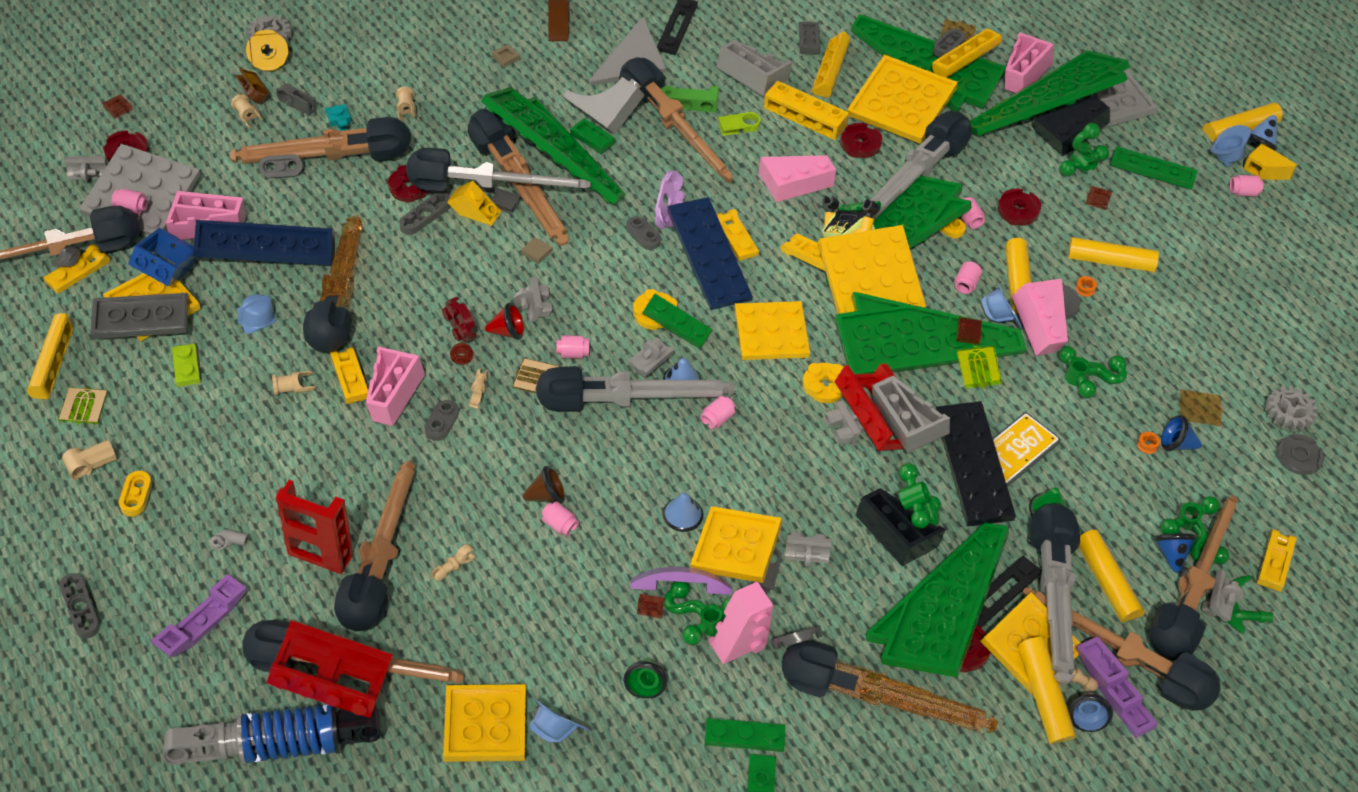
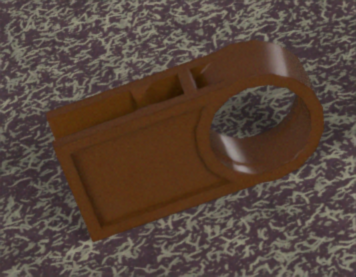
M240 68L239 70L242 75H235L246 95L254 102L263 104L269 96V91L256 72Z

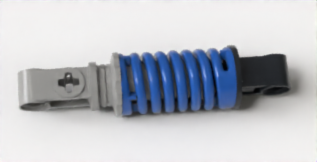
M328 704L323 705V707L321 705L315 707V718H313V710L310 706L304 709L305 715H302L301 708L294 709V716H292L290 709H285L283 718H281L279 710L273 712V719H271L270 712L265 711L262 714L263 720H261L258 712L253 714H243L241 712L238 713L236 722L227 724L223 721L219 722V724L169 729L164 735L163 759L169 764L179 765L214 759L228 760L229 757L239 756L241 764L246 765L250 762L267 761L270 757L276 760L280 755L285 759L289 758L290 755L299 757L301 753L304 756H309L311 752L314 755H319L320 753L340 754L341 745L362 742L370 743L380 739L382 736L381 712L377 707H374L371 717L368 718L347 710H338V707Z

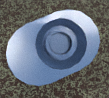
M1243 125L1227 128L1211 146V152L1216 154L1218 160L1224 162L1226 167H1230L1233 162L1243 158L1245 144L1251 135L1250 128Z
M998 283L999 288L983 297L981 301L985 314L994 322L1014 320L1019 329L1022 330L1017 316L1003 296Z
M250 295L245 298L242 306L237 308L239 313L238 324L243 325L245 334L253 333L276 322L271 298L268 295Z
M535 700L539 707L530 724V729L542 739L548 742L563 741L577 727L591 732V730L553 713Z

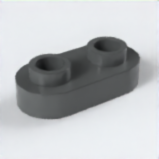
M950 29L935 41L934 54L940 58L964 43L965 33L959 29Z
M295 154L266 156L259 163L261 174L269 178L296 176L303 169L302 159ZM290 161L296 163L295 169L289 168L288 164ZM269 162H272L275 166L272 171L267 169Z
M639 216L628 219L626 230L642 248L654 250L660 246L661 235L646 219Z
M444 400L435 406L425 424V434L429 439L439 441L447 437L459 415V409L455 402Z

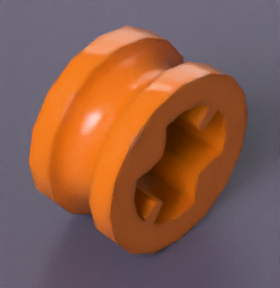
M1083 276L1078 279L1076 285L1078 294L1089 297L1095 293L1097 283L1093 278Z
M1143 432L1139 437L1137 446L1139 450L1146 454L1155 453L1159 447L1160 438L1153 432ZM1148 440L1153 442L1149 445L1145 444V442H1148Z

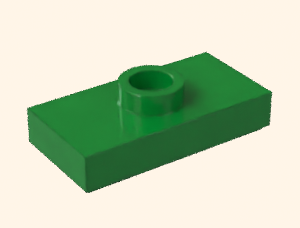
M585 118L570 128L572 136L600 154L615 144L613 136Z
M749 755L747 792H774L776 757Z

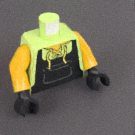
M824 196L822 203L828 208V212H825L824 229L822 230L824 238L875 230L873 225L874 218L872 217L880 209L876 202L868 199L863 202L862 208L867 213L837 210L834 213V210L839 207L838 199L834 196L831 199Z

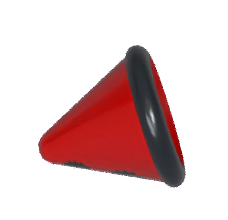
M511 302L507 303L485 326V331L516 340L521 339L524 334V323L517 306Z

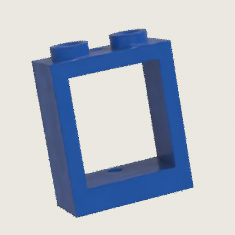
M158 228L135 245L128 265L166 286H170L192 267L196 257H193V246ZM152 252H155V253H157V254L163 256L164 258H166V259L172 261L173 263H175V265H173V264L167 262L166 260H164V259H162V258L156 256V255L153 254Z

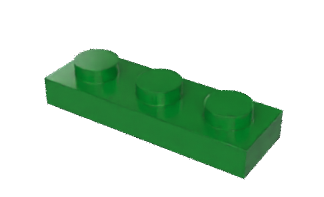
M654 293L642 312L647 317L699 348L702 347L712 331L710 327Z
M706 718L704 745L784 752L785 725Z

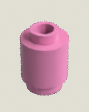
M1237 175L1230 180V193L1236 194V196L1257 197L1263 191V181L1260 180L1259 176Z
M122 188L120 190L116 189L112 195V206L120 205L126 207L134 214H141L147 208L148 200L142 192Z
M962 198L971 201L972 208L961 215V219L971 229L979 228L985 222L984 212L974 198Z
M974 262L962 264L955 278V288L958 292L969 294L975 290L982 275V269L978 264Z
M561 335V340H557L556 354H561V358L583 359V356L589 357V338Z
M719 396L703 409V413L700 415L701 421L704 424L709 423L710 429L719 428L735 414L734 402L729 397Z
M558 501L553 504L548 503L542 511V521L560 535L564 534L568 537L570 535L569 529L574 531L579 525L576 515Z

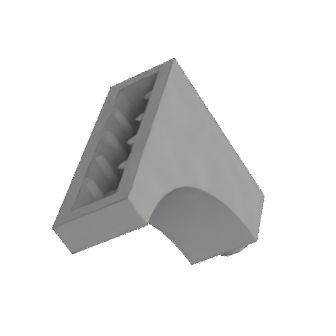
M622 77L613 87L602 93L579 95L567 90L563 97L614 134L620 129L644 97V94L640 91L641 86L633 79L628 81Z

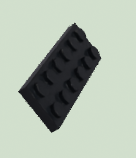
M982 401L936 406V411L950 418L949 434L943 436L942 439L967 527L983 525L984 523L992 524L1015 521V510Z

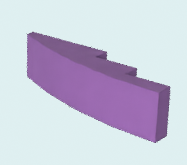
M1097 636L1078 645L1076 650L1089 674L1098 682L1100 692L1135 739L1156 729L1158 723L1142 705L1143 697L1129 682V672Z

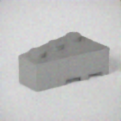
M734 40L720 48L717 68L762 96H765L776 81L785 83L789 79L793 61L786 60V62L774 59L775 55L768 53V56L756 52L757 48Z
M895 376L872 385L873 402L907 453L949 434L950 418L936 411L928 401L924 402L916 396L915 391Z

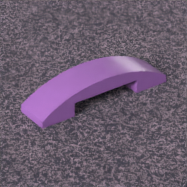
M663 567L646 571L631 578L630 589L656 590V580L706 583V593L732 595V586L729 582L715 574L695 568Z
M227 574L209 590L210 596L176 626L169 624L151 640L152 644L170 658L191 648L233 610L246 592V587Z

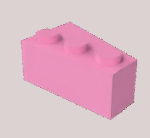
M1019 32L1005 71V90L1017 93L1037 81L1053 64L1054 44Z
M827 155L760 157L759 175L775 201L779 202L834 186L836 168Z
M177 191L166 221L167 230L170 234L184 240L194 238L196 220L244 223L246 219L244 200L241 197Z
M1062 279L1024 284L1012 298L1035 356L1054 353L1068 342Z
M378 347L377 361L374 363L373 380L370 381L366 404L372 421L394 426L425 373L419 356Z
M758 581L734 592L724 611L726 617L723 623L718 622L716 625L718 631L716 636L710 637L708 640L723 664L751 651L758 653L767 645L773 604Z

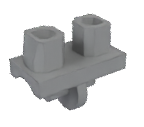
M66 157L68 179H81L83 182H88L89 179H99L107 166L106 157Z
M531 277L530 286L526 289L520 288L514 295L515 304L523 309H527L529 322L536 321L538 316L549 317L552 311L551 303L541 301L547 300L549 287L539 285L537 277Z
M656 337L653 341H646L643 344V349L629 360V365L635 369L638 375L646 378L674 354V349L666 346Z
M839 401L836 402L834 410L825 413L824 421L829 428L837 425L841 427L834 431V438L838 445L850 443L852 447L858 445L857 438L865 429L853 410L849 412L844 402Z
M791 532L786 538L784 559L804 561V567H810V562L829 563L831 539H827L826 535L823 534L803 537L801 532Z
M1221 570L1216 573L1214 587L1207 590L1211 600L1203 602L1202 610L1209 617L1219 616L1226 622L1231 620L1235 602L1243 600L1245 593L1239 587L1238 582L1228 579L1226 573Z

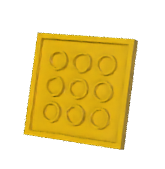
M884 55L847 109V112H849L850 117L921 144L925 139L926 127L941 114L957 89L958 82Z
M903 225L819 239L818 245L837 314L855 311L851 297L853 292L926 308Z

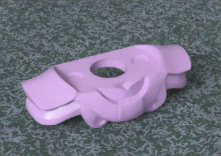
M668 170L662 179L655 207V223L660 229L673 226L667 212L668 206L683 203L685 194L680 191L683 185V178L676 170L672 172ZM664 194H666L668 197L667 206L664 204L663 201Z

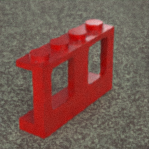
M880 364L873 374H854L849 365H845L834 382L878 451L904 449L898 439H891L894 434L886 424V420L877 406L873 404L863 388L869 389L873 395L872 385L895 376L888 364Z
M288 480L284 488H280L276 495L288 555L342 575L353 557L345 500L335 496L328 508L296 497L294 481ZM300 513L312 517L315 520L316 528L301 523ZM302 541L320 548L321 556L302 550L298 546Z
M291 620L275 662L271 665L266 684L370 718L393 654ZM296 657L318 665L319 670L316 677L285 667L288 659ZM346 674L367 681L370 684L368 693L365 694L338 685L339 676Z

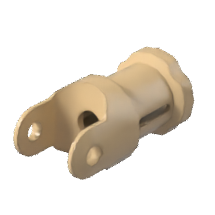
M405 86L400 87L396 92L398 118L402 122V116L407 113H412L413 117L416 118V105L413 102L414 90Z
M238 94L232 99V108L239 112L240 119L249 129H252L248 124L249 120L259 116L263 121L257 108L249 103L247 95Z
M292 372L291 375L278 377L272 375L274 395L278 396L279 393L291 391L301 393L315 390V386L302 387L299 384V379L302 376L313 375L314 372Z

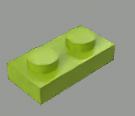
M195 343L172 347L176 386L201 383Z

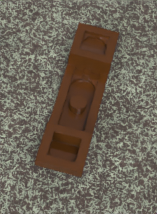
M548 0V41H568V0Z

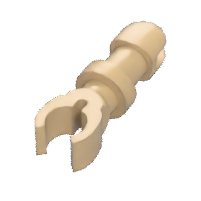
M481 368L477 370L475 382L471 386L473 392L469 406L473 408H478V403H480L482 393L485 392L486 388L484 383L486 382L488 372L485 370L484 374L480 373Z
M469 544L463 545L454 557L450 556L446 559L447 562L434 568L431 572V577L435 581L443 580L449 572L458 570L460 564L472 561L476 557L471 552L474 549Z
M1075 667V671L1072 673L1074 676L1070 681L1079 683L1086 691L1097 690L1098 682L1091 676L1082 674V670Z

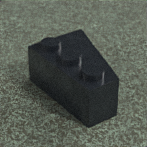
M1093 96L1034 118L1035 132L1061 156H1064L1074 149L1072 146L1074 138L1083 131L1087 124L1095 123L1102 129L1110 123V107L1097 96Z
M881 488L862 497L855 515L901 566L937 548L946 530L940 525L936 527L931 523L925 528H916L911 522L913 512L906 510L899 499Z

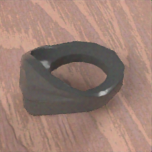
M76 246L74 248H63L58 257L51 261L52 265L56 267L75 265L80 256V250Z

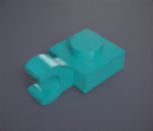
M345 104L325 108V113L331 127L337 126L339 131L348 130L347 126L348 123H351V117Z

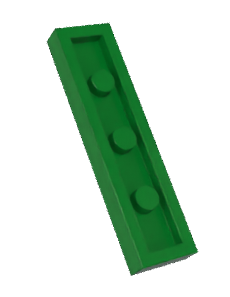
M1116 146L1110 166L1191 190L1198 170L1118 146Z

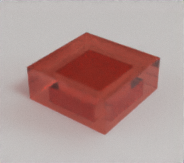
M121 94L102 103L103 108L114 119L133 110L132 105Z
M1092 186L1085 204L1106 210L1112 192Z
M959 317L956 341L979 344L981 341L982 320Z
M640 594L637 614L662 619L665 598Z

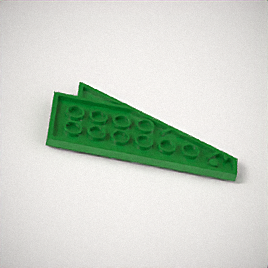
M862 14L858 15L852 24L851 32L882 56L887 55L934 73L932 62L939 58L933 52L934 40ZM979 57L947 77L958 82V85L946 106L952 111H960L966 102L984 109L1005 74L1006 66Z
M1086 50L970 120L972 134L983 135L1014 122L1027 120L1033 115L1060 105L1074 104L1079 98L1127 81V75L1123 71L1130 68L1129 62L1126 59Z
M512 87L483 96L481 102L486 105L488 111L498 114L503 118L502 121L505 124L513 126L522 137L534 142L536 148L551 155L552 160L569 169L568 171L572 176L591 182L588 188L600 193L606 202L616 204L625 197L626 193L538 98L527 99Z
M920 175L874 220L873 225L875 229L903 225L910 249L918 243L926 241L927 237L971 210L972 203L969 200L958 198L963 191L962 184Z
M853 292L851 296L855 309L854 312L835 315V322L846 364L849 365L854 374H873L880 364H888L893 373L960 363L958 352L993 348L994 357L997 358L1024 354L1027 350L1020 329L859 292ZM982 352L978 353L981 359H986ZM969 354L968 361L973 360L975 354Z
M984 523L867 631V642L886 645L881 657L882 665L958 678L1007 541L1009 526Z

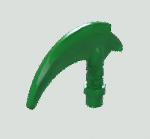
M874 201V202H876V203L879 205V207H880V209H881V202H880V201ZM863 202L844 204L838 210L864 211L862 208Z
M1246 575L1232 581L1238 582L1239 587H1242L1252 579V576ZM1235 602L1231 620L1226 622L1235 630L1244 634L1245 629L1242 625L1244 620L1272 623L1273 613L1259 610V612L1240 610L1238 602Z

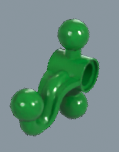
M1087 124L1083 131L1074 138L1072 146L1075 151L1071 155L1070 160L1063 161L1059 166L1062 175L1072 176L1077 168L1086 174L1085 172L1096 169L1098 161H1104L1108 158L1109 149L1106 146L1098 145L1092 151L1091 145L1083 142L1086 138L1091 140L1099 136L1100 128L1097 124Z
M1071 346L1062 347L1059 351V359L1063 363L1068 364L1065 380L1070 385L1079 386L1078 392L1083 398L1093 397L1097 389L1092 381L1086 379L1087 376H1097L1109 384H1119L1127 378V362L1120 355H1115L1109 360V368L1113 372L1118 373V375H1115L1101 363L1089 362L1085 358L1076 357V350Z
M905 463L899 469L900 478L907 484V487L899 489V498L903 507L906 510L913 508L914 512L911 515V522L916 528H925L929 523L937 526L940 520L939 510L941 508L939 498L930 496L929 490L923 481L916 483V478L918 477L917 467L914 464Z
M1207 496L1201 501V505L1195 502H1187L1182 506L1177 519H1165L1160 525L1162 534L1179 533L1181 527L1185 530L1195 531L1198 537L1191 547V556L1197 563L1201 555V549L1208 539L1207 531L1201 522L1202 516L1204 514H1216L1220 509L1219 500L1216 497ZM1186 514L1193 515L1195 519L1187 518ZM1220 546L1212 565L1225 564L1229 560L1228 549Z
M673 581L670 590L665 594L663 600L665 608L677 615L697 613L701 620V623L697 626L689 625L683 630L682 638L684 642L688 645H696L701 641L703 633L707 636L715 637L718 632L716 625L718 622L723 623V619L726 617L724 611L732 597H728L723 601L722 608L714 604L705 606L698 600L675 604V598L683 599L687 597L690 586L687 582Z

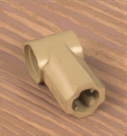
M108 440L84 450L80 448L69 449L62 456V461L73 480H79L78 477L86 474L90 475L92 469L117 459Z

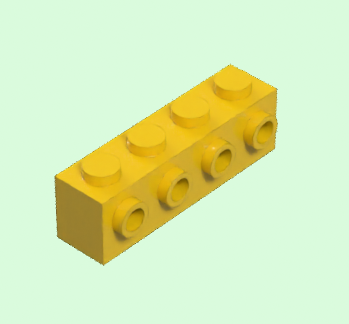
M776 81L765 94L764 109L833 140H836L847 127L849 112L780 81Z

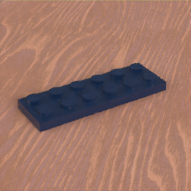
M709 197L669 205L667 212L709 309L714 310L735 305L736 303L752 301V293Z
M196 220L193 257L331 265L332 229Z

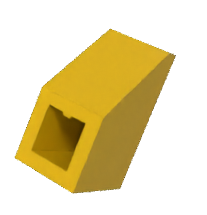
M1260 144L1248 156L1243 169L1254 176H1259L1261 180H1290L1297 164L1271 148Z
M473 180L457 187L447 201L459 215L490 226L493 225L501 213V210Z

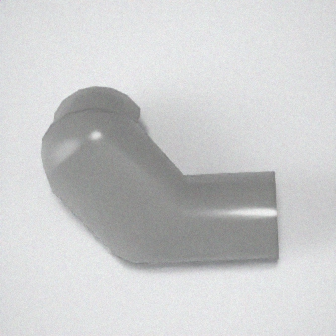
M225 529L210 539V545L215 550H222L232 544L246 546L249 534Z

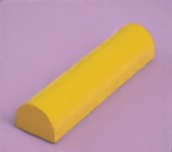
M988 28L932 62L934 73L945 78L951 76L1000 45L1002 35Z
M845 31L831 38L812 87L811 92L814 95L828 98L832 94L850 43V37Z
M1274 102L1206 123L1202 130L1215 143L1218 136L1227 128L1243 125L1250 128L1251 131L1271 115L1277 117V123L1281 122L1283 113L1280 105Z
M1071 237L1068 258L1155 272L1159 251Z
M1013 238L1007 241L1005 254L1010 305L1014 313H1018L1012 296L1024 284L1031 283V273L1026 240Z
M66 313L56 314L52 319L27 388V393L32 398H50L74 330Z
M1090 530L1080 535L1079 550L1121 623L1144 616L1145 610L1098 530Z
M1039 636L1021 642L1018 647L1049 744L1075 739L1077 736L1060 684L1054 678L1056 672L1052 670V659L1045 638Z

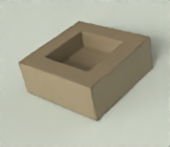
M507 44L493 51L492 58L502 67H506L520 60V54Z
M534 237L521 250V254L540 264L552 252V247Z

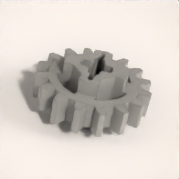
M264 14L263 18L256 17V21H250V26H247L248 40L261 30L277 32L285 39L287 44L289 43L288 39L292 38L291 25L288 24L287 19L282 20V16L275 18L274 14L270 17Z
M1281 386L1279 391L1274 389L1272 394L1269 395L1265 410L1269 411L1268 418L1275 419L1273 424H1282L1281 429L1284 430L1287 426L1290 427L1291 432H1294L1295 428L1303 431L1305 427L1310 428L1317 418L1318 407L1314 406L1316 400H1309L1310 394H1302L1301 388L1295 391L1292 386L1288 390Z

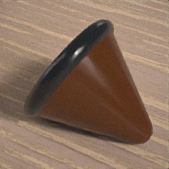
M544 466L540 474L524 492L523 499L526 501L552 503L558 501L562 504L565 500V492L554 469L550 466Z

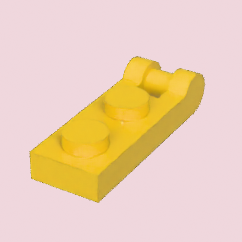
M732 209L728 210L726 214L718 213L717 217L737 259L741 261L759 255V250L740 221L737 211Z
M795 234L790 238V242H785L781 245V251L788 256L792 255L825 271L817 242L800 234Z
M92 244L86 249V252L79 256L75 265L59 267L43 277L44 281L59 294L110 263V257L105 253H101L97 245Z
M353 347L346 348V351L339 353L337 351L330 352L331 361L346 404L367 399L368 388Z
M1272 529L1257 584L1279 592L1282 591L1297 537L1292 535L1285 536L1280 534V531Z

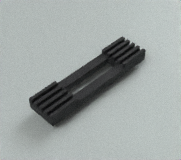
M677 1L658 42V51L676 56L696 11L698 1ZM678 15H685L676 37L669 36Z
M1024 555L991 583L986 600L1009 579L1014 578L1018 583L989 609L983 605L977 626L982 628L999 611L1021 593L1025 587H1028L1038 578L1042 570Z

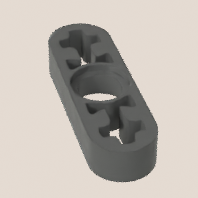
M445 192L435 193L401 217L399 221L400 231L406 235H413L451 208L447 203L450 195ZM422 212L431 213V215L427 217L421 216L420 214Z
M67 574L61 579L59 585L74 629L79 637L84 639L91 638L98 633L100 625L86 586L79 574ZM71 582H74L77 594H72L69 587ZM76 603H87L83 610H73V606ZM83 617H87L90 628L85 630L81 619Z

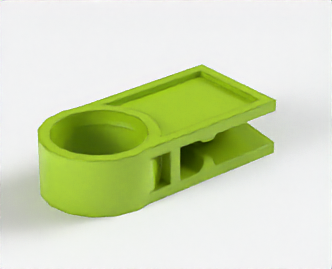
M754 112L718 117V125L723 136L740 134L738 131L740 129L746 133V131L754 132L760 128L761 118ZM747 119L755 120L757 123L749 125L744 123L743 121Z

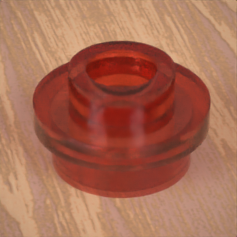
M466 343L455 344L450 351V358L455 364H467L473 359V350Z

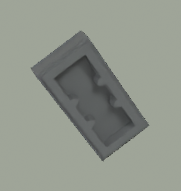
M800 21L798 26L800 54H820L819 22Z

